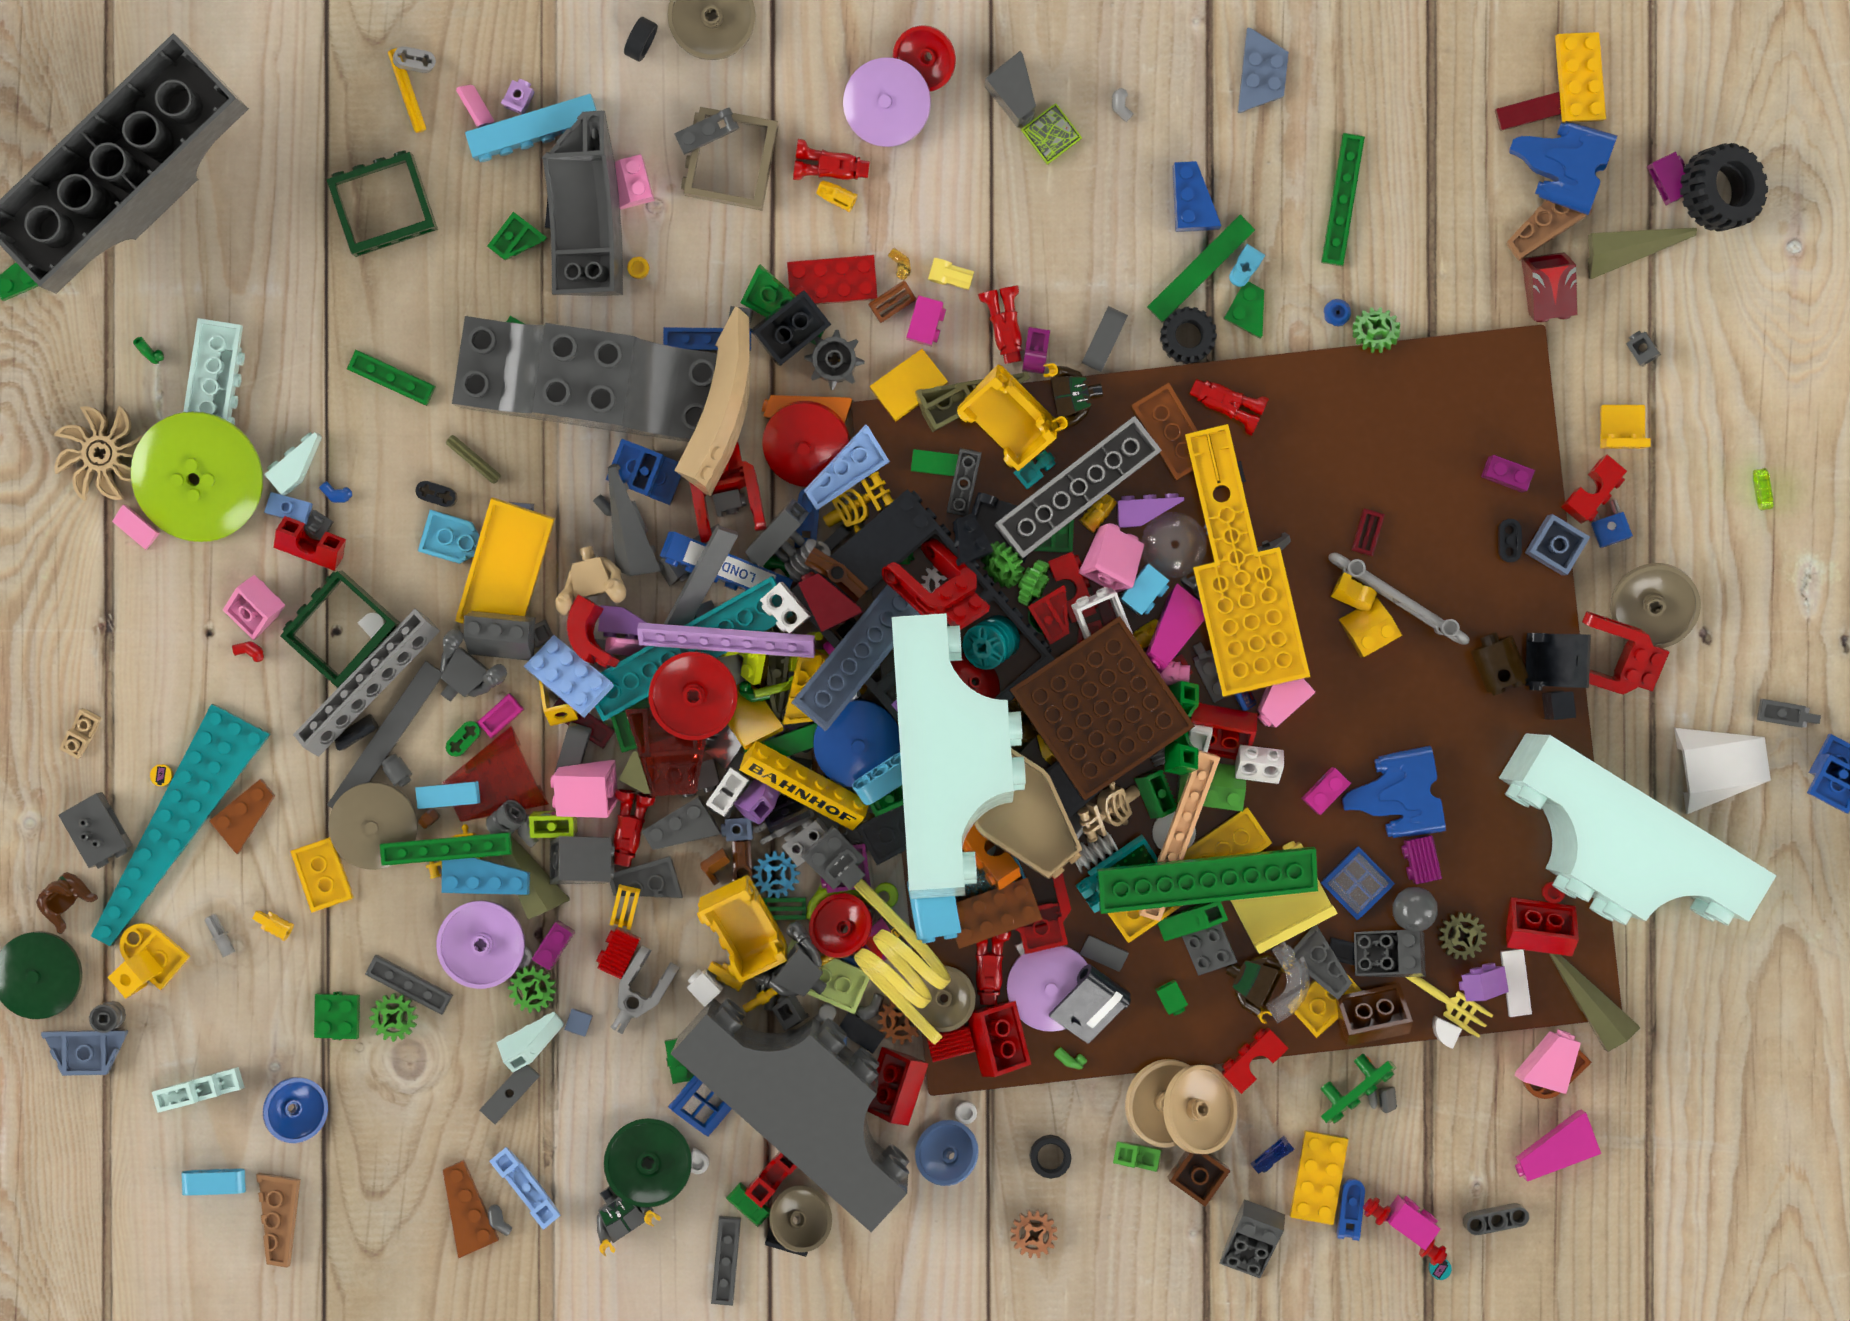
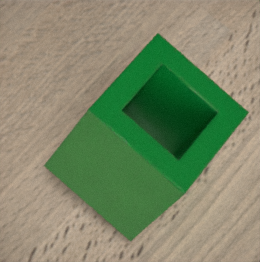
M1175 980L1155 989L1168 1015L1173 1013L1176 1016L1185 1011L1184 1007L1188 1003Z

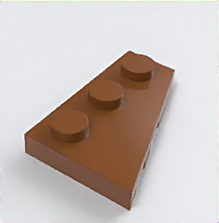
M259 779L209 821L233 851L239 854L275 795L265 782Z

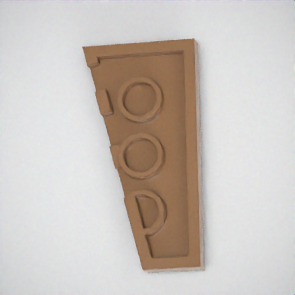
M1545 200L1506 244L1517 260L1520 261L1588 215Z
M258 1173L256 1178L260 1188L258 1195L263 1214L261 1215V1221L264 1224L265 1232L263 1239L266 1264L287 1268L291 1265L301 1179Z

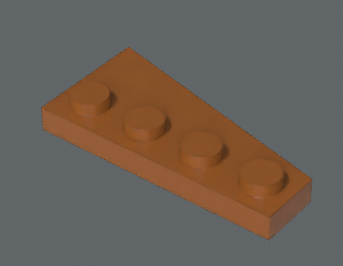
M462 1160L444 1168L443 1175L459 1259L497 1242L499 1237L496 1230L489 1224L488 1212L465 1161Z

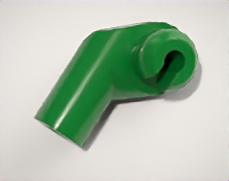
M137 337L133 341L134 346L152 364H159V361L164 360L163 352L161 350L154 352L142 337Z
M772 555L763 565L764 568L770 571L771 569H781L787 577H790L785 568V563L777 556Z
M743 681L739 684V694L748 701L770 700V695L755 698L754 689L751 688L748 681Z

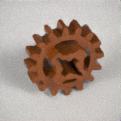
M889 1000L890 1006L887 1004L883 1005L885 1012L880 1011L878 1013L883 1017L877 1021L878 1024H883L879 1031H886L887 1034L884 1038L887 1039L891 1036L893 1044L898 1039L901 1045L905 1044V1039L910 1043L913 1042L912 1035L917 1038L920 1036L917 1031L918 1028L907 1017L904 1020L906 1025L901 1024L895 1028L899 1020L897 1016H904V1013L895 1009L894 1007L897 1006ZM888 1015H889V1017L891 1018V1024H892V1025L890 1026V1028H889L888 1023H887V1017H888ZM898 1030H904V1031L908 1032L909 1034H906V1035H898V1034H895V1033H896Z

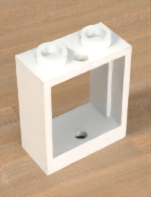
M1101 588L1096 591L1095 595L1081 597L1076 600L1075 604L1071 605L1084 639L1091 636L1082 611L1107 599H1110L1116 617L1120 616L1132 633L1117 592L1112 588Z

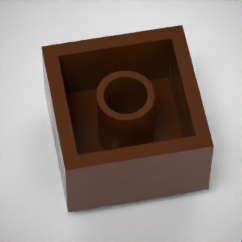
M1185 1151L1167 1177L1172 1184L1206 1207L1231 1170L1210 1153L1193 1154Z

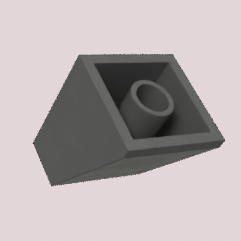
M1019 51L985 80V88L1017 128L1020 125L1025 127L1034 119L1033 116L1036 109L1024 56Z
M559 836L551 840L549 884H606L611 882V878L614 877V866L611 865V857L614 856L615 851L611 838Z

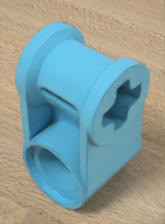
M1246 244L1229 274L1231 283L1238 287L1245 286L1261 264L1265 254Z

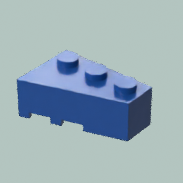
M1197 161L1175 162L1172 167L1175 231L1219 230L1222 225Z

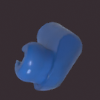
M328 481L319 487L333 503H345L352 497V491L349 488L344 487L343 490H335Z

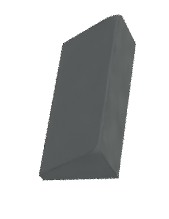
M1089 934L1080 951V955L1120 972L1129 954L1128 951Z

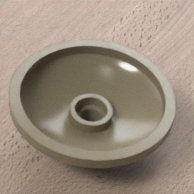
M945 966L951 981L942 990L932 986L919 975L927 986L932 1000L923 1009L913 1005L938 1032L952 1031L964 1025L971 1017L976 1003L975 990L970 979L962 971L951 966ZM942 994L948 996L947 1002L941 1001Z
M802 1185L787 1188L776 1197L771 1206L769 1219L772 1233L776 1240L786 1249L794 1252L812 1251L821 1246L829 1236L832 1227L831 1209L824 1196L814 1188ZM794 1217L798 1220L797 1224L793 1222Z

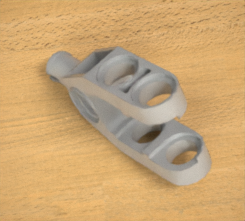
M643 945L619 982L618 1008H620V1013L611 1025V1028L616 1030L621 1023L617 1031L620 1034L624 1033L631 1018L641 1016L660 1002L680 968L670 962L649 998H645L639 992L632 990L630 987L652 951ZM636 997L639 1000V1006L636 1008L630 1007L628 998Z

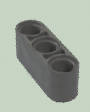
M1108 306L1082 364L1102 372L1128 317L1127 314Z
M570 722L555 772L558 767L583 763L592 728Z
M1512 1203L1469 1212L1463 1218V1225L1471 1234L1483 1235L1525 1226L1529 1221V1213L1520 1204ZM1521 1210L1522 1216L1514 1220L1513 1213ZM1499 1214L1501 1216L1500 1221L1492 1224V1217ZM1473 1219H1479V1225L1476 1228H1470V1222Z

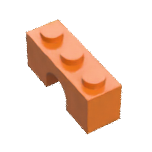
M973 825L964 840L962 849L965 852L975 851L976 867L979 870L983 869L991 886L995 885L1000 891L1021 877L1020 867L1008 852H1004L999 856L987 854V851L995 846V844L983 837L975 825Z

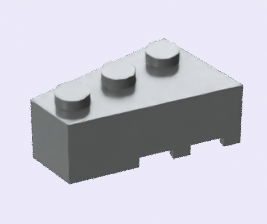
M698 796L644 829L642 833L651 848L655 850L720 835L721 829L702 798Z

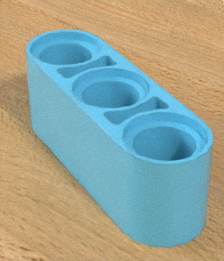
M900 752L873 768L853 783V789L864 805L876 802L902 785Z
M245 1169L189 1170L181 1173L182 1195H220L246 1192Z

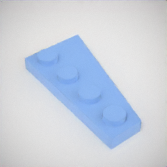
M866 424L804 490L816 510L890 462Z

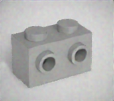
M819 817L815 820L812 818L808 819L801 825L803 828L798 833L793 831L784 838L786 842L782 845V848L797 867L805 862L801 856L829 830Z

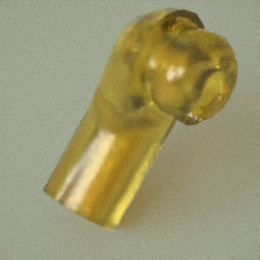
M893 248L888 257L897 263L898 271L896 276L901 280H905L911 273L910 260L896 248Z

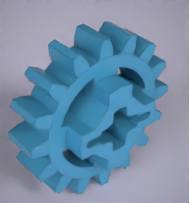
M773 851V856L771 857L768 853H765L766 859L759 858L758 862L761 865L754 866L753 868L758 871L757 874L753 875V878H758L759 880L755 886L761 885L760 893L768 891L769 898L775 893L778 899L782 892L785 896H788L787 890L794 891L795 887L792 884L799 883L800 881L795 878V876L800 874V871H795L797 865L791 863L792 859L790 857L785 858L784 851L780 856H778L777 851ZM773 860L783 861L780 865H772L771 863H769ZM783 867L780 874L782 878H776L775 880L770 882L773 876V873L771 871H777L778 869L780 870V868ZM788 867L791 870L790 880L786 877V869ZM763 869L767 872V880L765 882L762 878ZM773 884H781L782 886H784L780 889L771 888Z

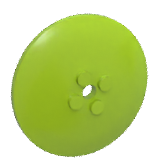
M192 411L168 416L153 425L143 435L132 458L131 482L138 504L157 527L183 540L207 542L218 540L234 533L251 518L262 495L263 472L260 459L253 444L239 428L219 416ZM191 473L199 476V484L195 485L189 481Z

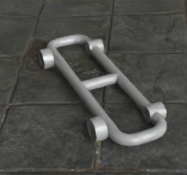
M1331 553L1329 555V561L1342 569L1343 573L1345 572L1368 587L1373 588L1385 598L1434 628L1436 634L1444 635L1462 645L1469 643L1470 638L1460 631L1459 623L1456 620H1443L1366 571V565L1362 560L1355 559L1351 561L1338 553Z

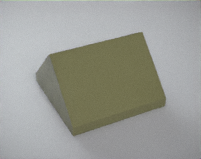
M638 750L631 754L618 780L644 794H649L654 791L642 750Z

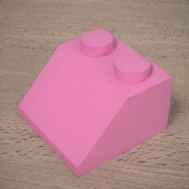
M642 155L616 161L615 169L620 210L655 201Z
M253 575L235 589L223 611L255 640L279 616L285 604L263 581Z

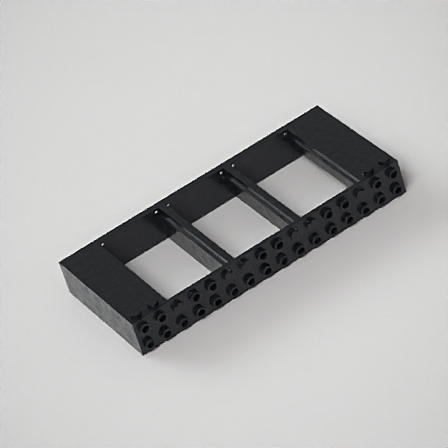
M907 489L830 557L844 564L869 588L866 591L867 593L883 579L882 569L892 562L902 563L934 534L939 536L957 558L958 548H955V543L950 539L951 532L944 524L940 526L935 521L937 516L929 507L924 509L920 504L922 502L920 496L914 490L910 492ZM974 560L965 565L977 575V581L983 587V591L978 596L987 604L995 601L1041 654V658L994 698L1008 700L1009 703L1014 699L1009 690L1055 660L1050 654L1053 650L1045 641L1040 642L1035 637L1038 634L1031 624L1026 626L1021 619L1024 616L1016 607L1013 609L1007 604L1009 599L1001 590L998 593L992 587L995 583L987 574L983 576L978 571L980 566ZM837 566L832 570V576L835 579L843 577L844 570L841 567ZM825 577V578H826L827 580H829L833 585H835L839 590H841L845 595H847V594H846L842 589H840L833 581H831L830 579H828L827 577ZM797 584L790 591L811 613L812 616L809 620L821 632L799 584ZM831 629L821 632L834 649L841 642ZM894 668L879 682H876L870 676L865 684L898 721V712L891 705L893 703L892 699L886 694L896 684ZM1057 760L1045 770L1054 784L1068 818L1073 816L1099 793L1097 792L1084 801Z

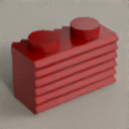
M619 927L615 931L611 930L605 941L609 944L605 951L601 950L596 960L599 963L597 968L622 979L641 938Z
M969 1024L962 1025L952 1031L939 1032L942 1038L935 1045L927 1038L933 1062L975 1052Z

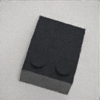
M803 290L764 318L750 331L774 362L781 366L827 329L831 323L806 291Z

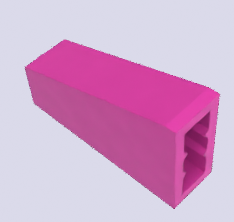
M1178 583L1168 594L1146 655L1160 673L1169 665L1205 620L1201 602Z
M1583 1110L1576 1111L1516 1156L1518 1164H1515V1168L1519 1177L1523 1176L1526 1181H1531L1600 1155L1601 1151L1586 1112Z

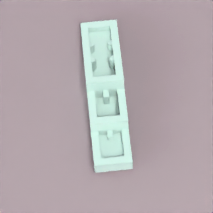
M239 1067L162 1088L153 1091L152 1095L157 1112L159 1113L241 1090L245 1087Z

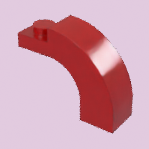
M578 594L570 608L567 619V634L573 650L586 662L591 664L596 662L605 668L607 665L616 668L620 660L600 648L594 637L595 624L604 608Z

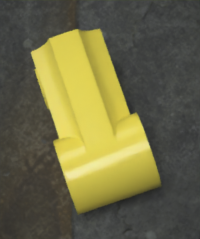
M934 258L928 280L942 285L950 284L969 290L974 271L954 266L951 262L943 259Z

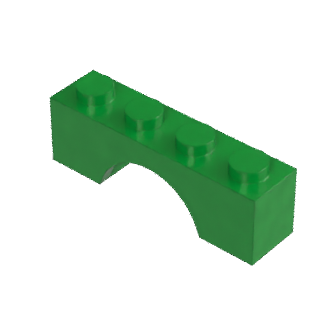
M1185 681L1169 685V689L1191 719L1193 712L1199 706V685ZM1188 732L1165 746L1164 772L1185 775L1198 770V748L1191 744Z

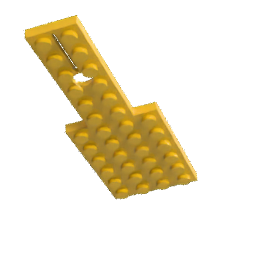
M1226 424L1185 434L1214 557V563L1193 567L1223 697L1310 677L1280 547L1260 552L1257 549L1229 425ZM1226 486L1229 488L1230 498L1225 502L1216 501L1213 497V491L1216 487Z

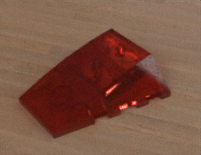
M650 707L625 709L651 795L696 794L706 739L685 740L671 735L658 724Z
M512 726L442 782L443 785L479 782L481 803L453 806L460 822L489 817L508 800L518 802L524 809L549 805L541 786L537 785L519 747L521 746L520 741Z

